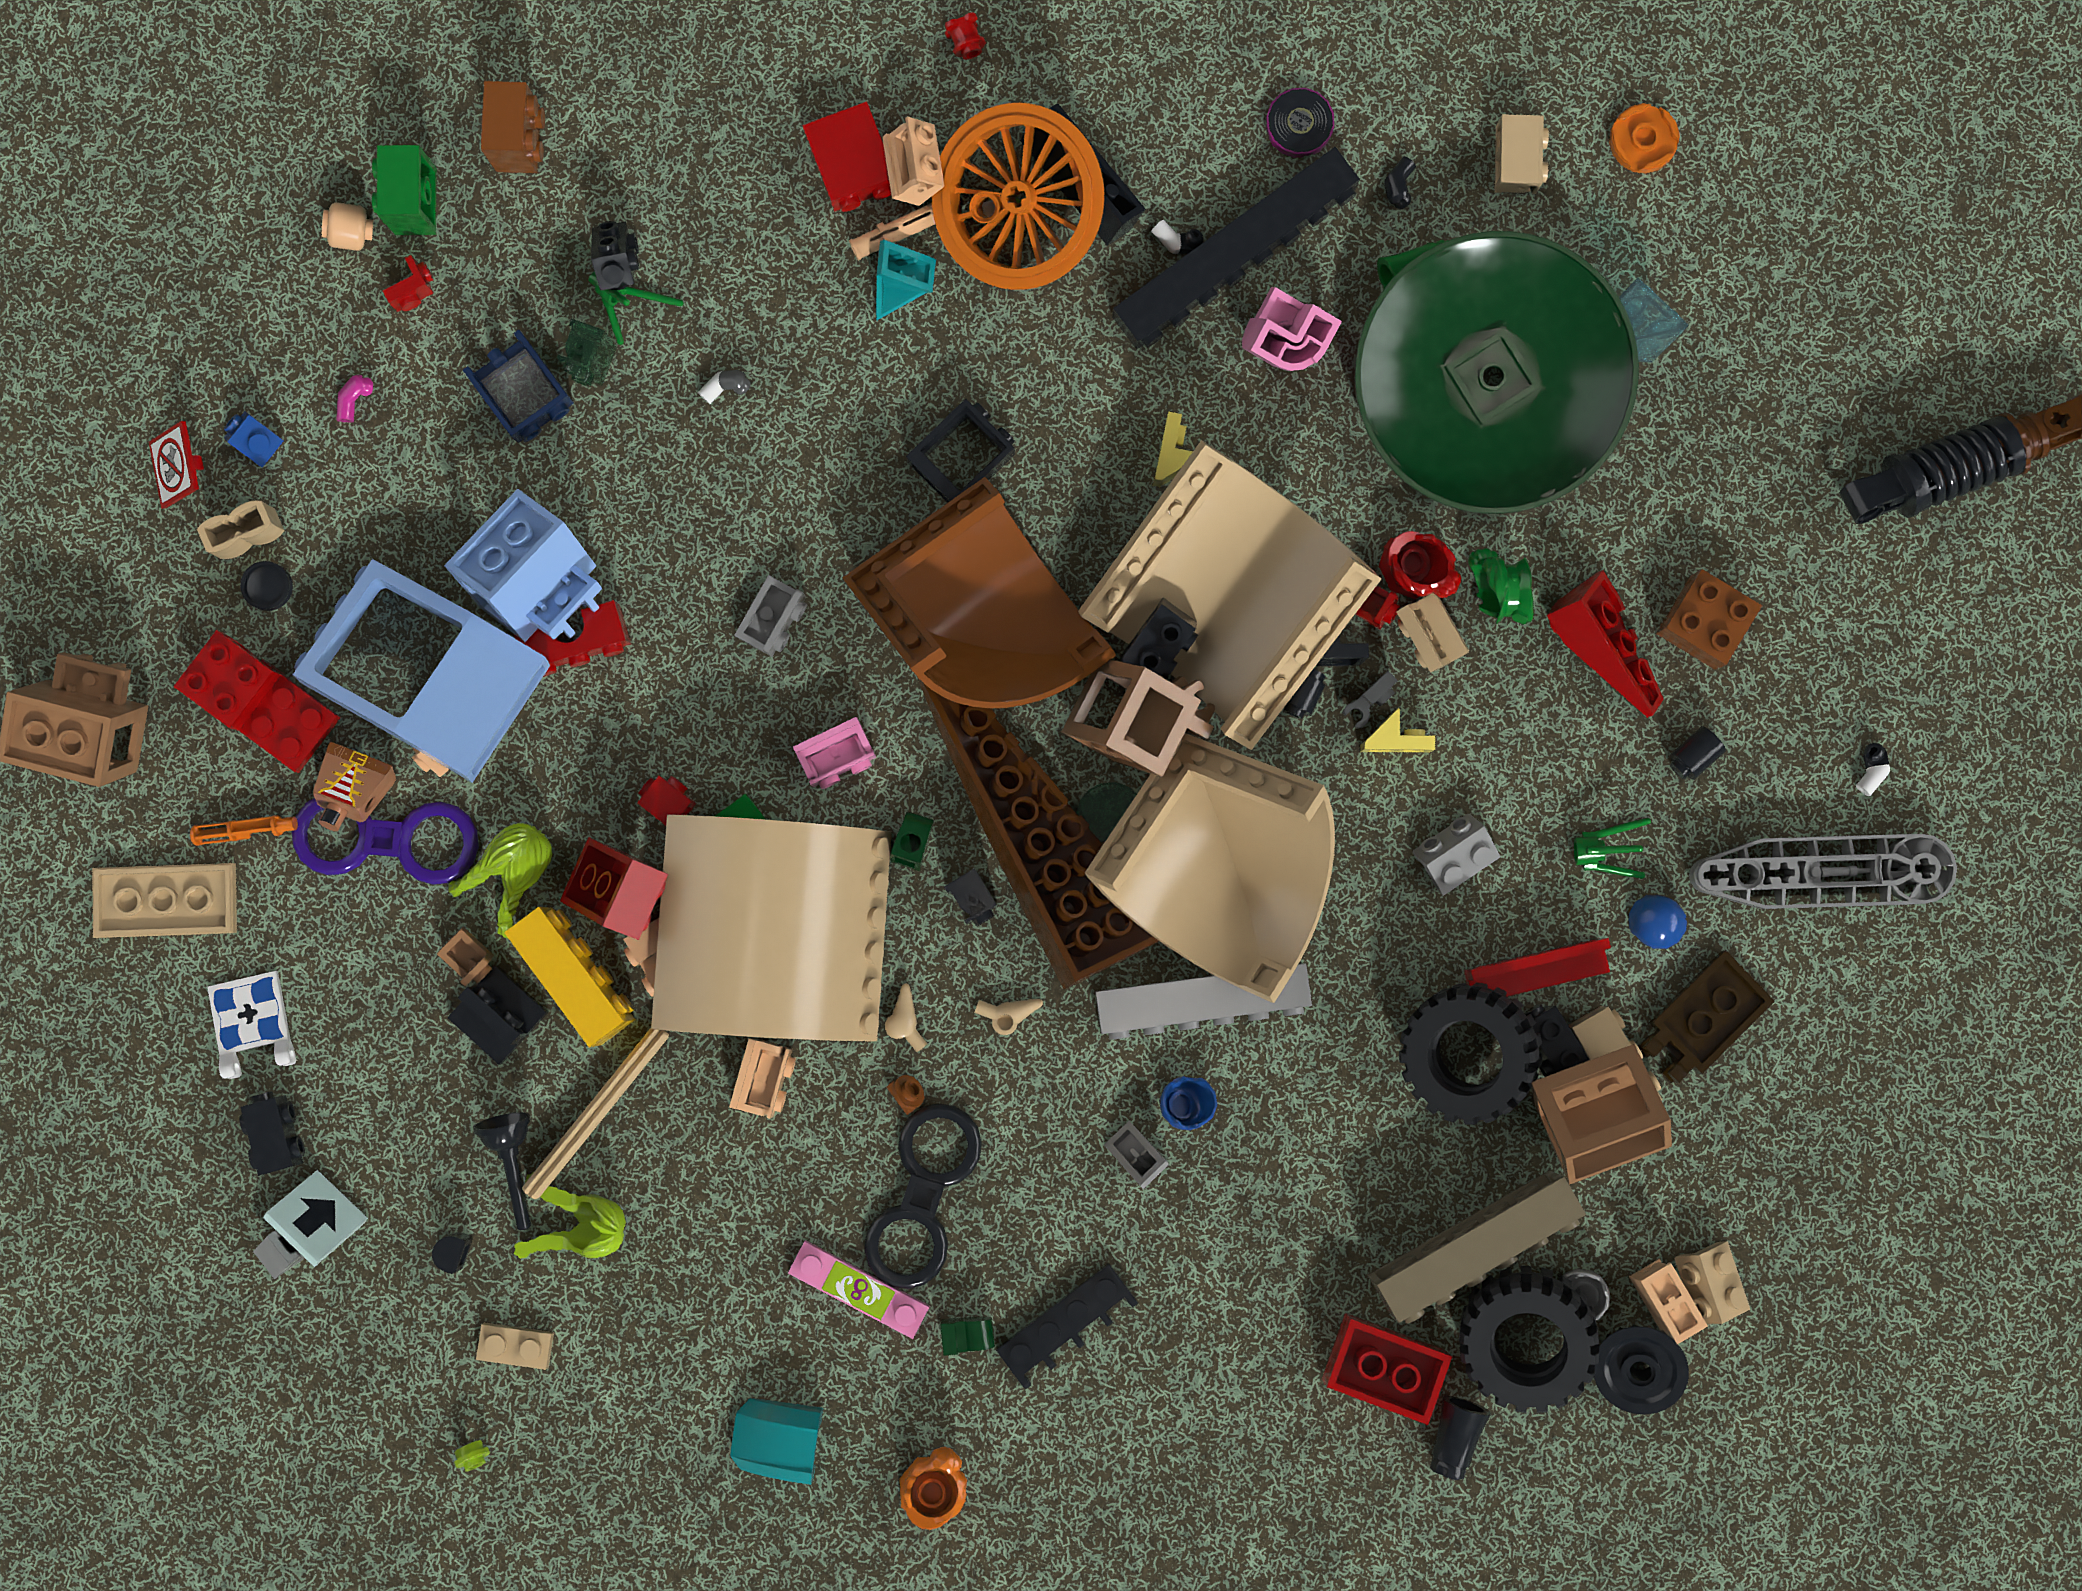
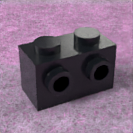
M1162 598L1123 651L1121 661L1146 667L1167 679L1178 663L1174 658L1179 651L1183 649L1187 652L1198 637V634L1194 632L1197 627V621L1165 598Z

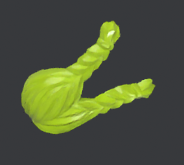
M516 823L505 827L495 835L488 844L482 859L479 860L469 873L464 875L462 879L448 884V892L452 893L453 897H458L462 892L475 888L485 882L490 875H501L504 891L500 909L497 912V934L508 939L504 932L513 926L512 918L516 914L520 898L523 896L524 891L538 881L551 863V844L545 834L541 833V830L538 831L535 826L530 824Z
M532 1174L527 1175L525 1183L531 1177ZM548 1186L540 1197L546 1202L573 1212L580 1223L570 1232H553L549 1235H541L536 1239L529 1240V1242H518L514 1245V1254L521 1259L527 1258L530 1253L536 1251H548L550 1249L558 1251L565 1249L568 1251L572 1250L586 1258L605 1257L616 1252L622 1244L623 1231L626 1224L623 1210L614 1201L596 1194L578 1196L577 1194H569L567 1190H559L557 1187Z

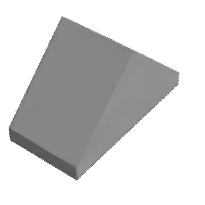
M1130 1121L1104 1144L1143 1189L1169 1165L1168 1161Z

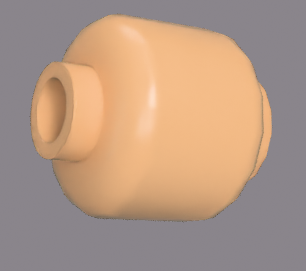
M333 203L329 210H323L322 238H327L328 244L333 248L360 251L364 247L365 240L372 241L374 220L367 219L366 210L362 206Z

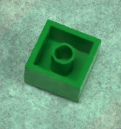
M377 145V158L372 160V173L374 178L377 179V192L372 193L374 213H377L378 217L395 235H436V166L420 145Z

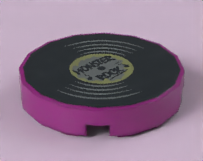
M1292 88L1279 94L1271 103L1266 117V128L1271 144L1282 154L1293 158H1303L1304 156L1320 152L1329 142L1335 126L1334 112L1328 100L1320 93L1308 88Z

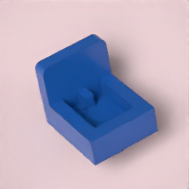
M246 411L241 416L235 414L224 427V430L227 432L224 439L260 467L266 464L283 442L279 436Z

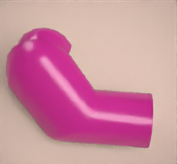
M354 375L339 390L337 421L354 422L355 400L360 395L368 396L372 394L373 381L370 378Z

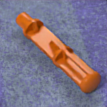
M279 815L194 825L190 829V839L194 845L200 846L203 844L250 839L252 833L272 831L274 836H280L285 831L297 830L298 821L295 816L281 818ZM226 825V827L207 830L201 829L203 827ZM225 836H228V837H229L228 839H220V840H212V841H204V842H203V839L217 838V837H225Z

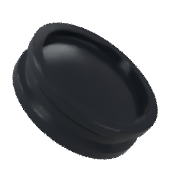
M260 561L246 569L241 578L240 588L242 596L251 606L263 611H273L281 608L288 602L292 595L293 582L290 574L282 566L270 561Z

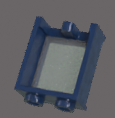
M517 330L513 334L519 340L504 352L499 348L491 350L487 354L490 362L475 373L469 366L464 368L463 372L510 436L517 443H520L522 440L528 442L537 437L542 431L540 427L550 420L555 422L567 415L570 411L568 407L574 404V402L520 330Z

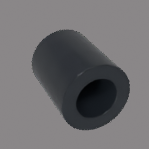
M1701 726L1670 754V758L1673 761L1670 767L1680 778L1686 779L1688 777L1695 780L1726 752V748L1711 730Z

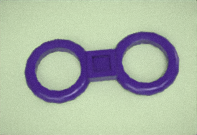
M315 798L306 802L296 814L298 828L291 831L293 848L300 861L312 871L328 876L346 874L359 867L368 855L398 857L404 870L418 881L432 885L446 884L458 879L468 871L475 861L479 848L478 832L470 816L458 806L445 802L425 803L410 811L402 822L372 820L370 815L364 822L356 821L359 827L357 845L350 855L338 861L321 859L312 851L308 843L307 831L310 821L318 812L325 809L317 805ZM443 816L450 818L458 825L463 834L464 846L460 857L453 865L444 870L433 871L417 862L412 853L411 839L414 830L422 821L430 817Z

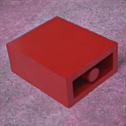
M867 101L802 125L834 212L840 209L842 212L852 211L858 208L864 200L872 197L874 200H880L891 195L884 144Z

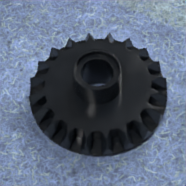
M1633 1324L1631 1327L1624 1329L1619 1327L1613 1334H1607L1605 1340L1599 1345V1362L1595 1364L1594 1379L1601 1394L1615 1407L1633 1414H1654L1671 1407L1683 1395L1689 1379L1688 1362L1684 1350L1664 1330L1653 1329L1650 1325L1640 1327ZM1636 1362H1645L1649 1367L1644 1370H1638L1632 1365Z

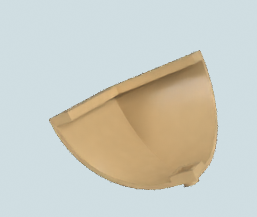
M1184 733L1163 777L1150 774L1085 871V874L1118 909L1167 947L1222 980L1275 1003L1310 943L1327 896L1335 848L1334 817L1330 799L1322 784Z

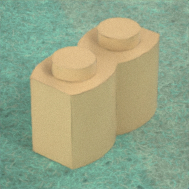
M249 501L235 508L230 515H218L209 518L197 528L206 552L220 559H231L244 554L252 545H263L276 540L282 535L284 528L275 508L263 501Z

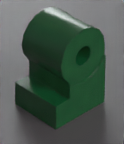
M907 811L891 851V862L920 871L934 820Z
M981 1316L941 1320L943 1356L958 1355V1353L987 1350L995 1347L991 1317Z

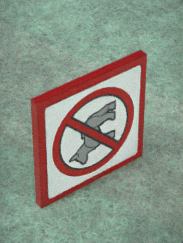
M180 421L149 441L161 509L170 507L198 490L196 470H204L202 456L192 455L186 421Z

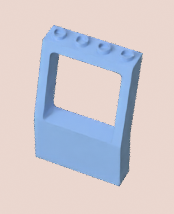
M372 559L368 566H363L357 572L354 579L355 585L348 595L344 594L337 601L334 608L335 614L328 624L324 623L320 626L315 634V643L308 653H302L297 659L293 676L303 685L395 736L473 783L543 678L550 664L545 656L475 614ZM384 588L395 592L462 629L402 717H395L323 676L324 671L378 592Z

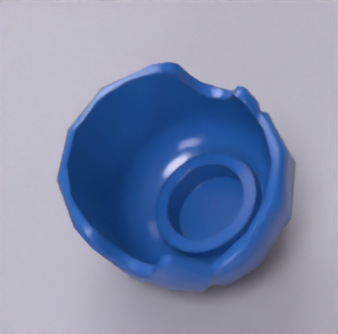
M1646 895L1636 901L1629 912V929L1644 945L1653 949H1668L1679 943L1687 929L1686 914L1676 901L1668 897Z
M1185 1076L1176 1078L1164 1087L1159 1100L1162 1116L1172 1127L1180 1130L1200 1128L1213 1118L1217 1108L1216 1092L1203 1078Z

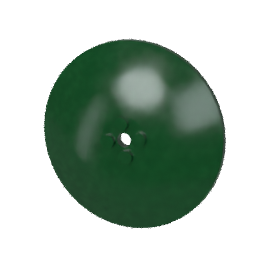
M1487 231L1457 237L1431 248L1407 264L1385 287L1372 307L1362 330L1355 362V388L1360 416L1372 444L1387 466L1412 489L1425 497L1451 508L1480 514H1505L1533 509L1564 496L1584 483L1603 465L1622 438L1635 405L1639 379L1638 349L1633 327L1627 311L1609 282L1595 267L1565 246L1543 237L1514 231ZM1494 367L1500 370L1502 381L1498 386H1489L1484 382L1483 373L1485 369Z

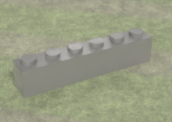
M1305 963L1297 965L1275 1003L1249 993L1215 975L1095 991L1101 1034L1108 1033L1109 1040L1130 1037L1129 1030L1143 1029L1144 1035L1164 1033V1026L1178 1024L1179 1030L1200 1028L1199 1021L1213 1019L1214 1026L1234 1023V1016L1248 1015V1021L1268 1019L1269 1012L1282 1010L1283 1016L1304 1014L1303 1007L1312 1006Z

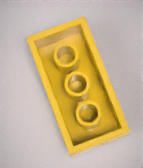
M537 907L504 933L587 1046L590 1048L603 1045L636 1020L631 1014L635 1009L623 993L618 996L610 986L614 980L602 965L596 967L589 956L593 952L588 944L581 937L576 939L568 928L572 926V923L565 913L560 909L555 911L553 908Z

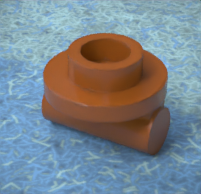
M902 1075L886 1087L906 1115L919 1107L924 1101V1090L919 1081L912 1076Z

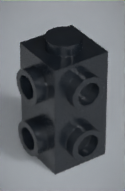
M606 221L592 228L591 261L600 290H622L631 284H635L634 270L640 269L637 256L639 254V246L635 233L629 234L626 221L620 223Z
M1540 1003L1524 1013L1526 1016L1532 1015L1536 1022L1533 1029L1535 1033H1540L1542 1044L1539 1046V1053L1543 1054L1539 1070L1544 1077L1590 1060L1556 1005L1543 1007Z
M272 1091L252 1096V1104L240 1107L242 1114L239 1117L241 1130L245 1135H248L251 1147L248 1151V1157L252 1168L256 1169L258 1176L303 1164L302 1156L305 1154V1148L299 1135L296 1136L293 1124L296 1120V1113L293 1104L287 1101L286 1095L274 1097Z

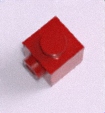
M672 775L668 780L661 776H658L656 780L650 778L639 791L641 798L637 802V804L665 826L667 815H688L697 803L684 794L688 788Z

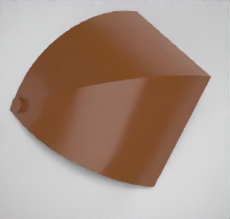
M986 477L979 480L842 578L911 670L927 687L942 697L956 703L980 708H1008L1037 702L1053 696L1081 681L1114 658L1116 654L1100 633L1086 619L1080 616L1077 607L1051 575L1003 505L1005 501L999 491Z

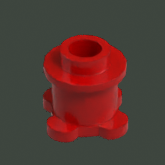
M974 12L958 19H951L944 25L946 28V38L952 39L954 43V55L956 57H963L964 60L979 56L986 44L984 37L978 33V25L976 23L978 17Z

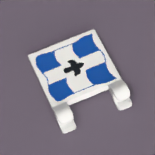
M278 971L207 987L219 1050V1071L222 1078L234 1079L241 1076L240 1062L236 1052L274 1044V1057L277 1065L289 1066L296 1063L297 1060L290 1039Z

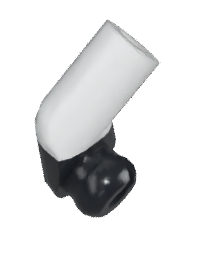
M1165 220L1160 221L1151 231L1168 251L1173 254H1188L1201 245L1204 240L1203 234L1199 230L1191 229L1187 233H1176Z
M1870 743L1864 749L1863 757L1866 774L1857 783L1856 788L1866 796H1871L1890 772L1887 751L1879 743Z

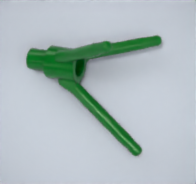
M595 271L588 279L595 287V292L602 298L618 345L624 344L614 306L619 302L625 306L630 304V301L624 295L628 294L680 307L684 304L683 300L632 287H626L622 290H600Z

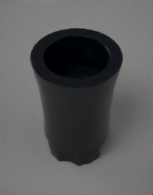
M1443 1396L1441 1418L1432 1450L1433 1458L1430 1469L1449 1479H1464L1466 1469L1470 1467L1475 1448L1491 1416V1412L1477 1403L1454 1396Z

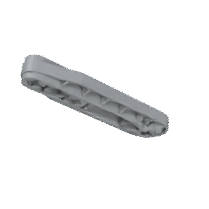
M1925 834L1764 838L1698 860L1690 869L1689 879L1693 887L1702 893L1758 909L1911 905L1935 902L1949 893L1956 880L1957 865L1954 854L1946 843L1935 836ZM1877 839V854H1854L1852 840ZM1887 839H1898L1888 846ZM1843 840L1842 855L1819 856L1817 841ZM1808 841L1807 856L1784 857L1782 842ZM1773 842L1772 857L1749 858L1748 847L1759 843ZM1738 851V858L1721 859L1722 856ZM1866 861L1865 868H1857V866L1820 867V862ZM1742 865L1746 866L1750 871V879L1746 884L1742 883L1738 878V870ZM1915 865L1923 866V873L1916 872ZM1941 866H1947V870H1941ZM1891 868H1898L1897 871H1891ZM1784 870V877H1765V871ZM1707 871L1724 872V878L1704 879L1703 875ZM1865 873L1867 880L1821 882V877L1857 876V874ZM1906 883L1916 885L1910 896L1903 893ZM1934 883L1938 892L1931 896L1924 884ZM1878 886L1881 902L1855 903L1856 887ZM1821 888H1844L1846 903L1820 904ZM1786 889H1809L1811 904L1785 905ZM1751 890H1774L1776 905H1763L1750 901ZM1723 891H1739L1740 898L1724 894ZM1891 894L1902 901H1891Z

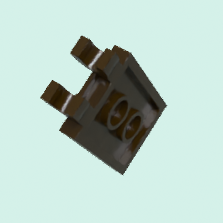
M1723 950L1649 1022L1656 1031L1645 1038L1638 1047L1646 1058L1649 1056L1655 1057L1665 1047L1676 1060L1670 1063L1661 1074L1669 1083L1674 1081L1680 1083L1692 1069L1697 1074H1703L1775 1001L1727 950Z

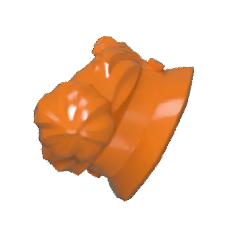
M939 1447L932 1451L930 1457H917L899 1478L901 1508L906 1511L910 1521L921 1529L933 1530L943 1526L961 1511L966 1502L967 1479L965 1474L960 1471L962 1460L951 1448Z

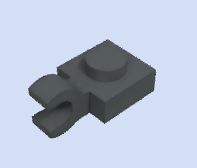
M1387 671L1355 702L1348 704L1343 709L1342 714L1345 716L1351 710H1358L1361 714V720L1354 727L1356 729L1363 727L1367 724L1370 717L1369 708L1375 702L1381 707L1393 696L1395 692L1391 687L1398 680Z

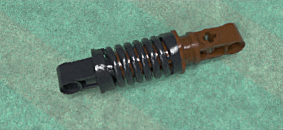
M2082 394L2072 400L2035 414L2033 412L2023 413L2017 419L2011 414L2004 412L1977 425L1959 430L1955 434H1949L1942 439H1935L1931 443L1922 444L1917 449H1909L1904 454L1888 455L1883 460L1882 472L1852 481L1840 490L1839 495L1856 524H1863L1893 510H1897L1906 518L1917 516L1922 511L1928 510L1931 505H1941L1944 501L1954 500L1956 496H1964L1969 491L1975 492L1981 487L1990 486L1993 482H2001L2007 476L2014 477L2026 474L2031 468L2032 459H2042L2048 455L2049 451L2082 439Z

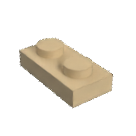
M484 1322L481 1324L476 1360L546 1370L549 1368L554 1332Z

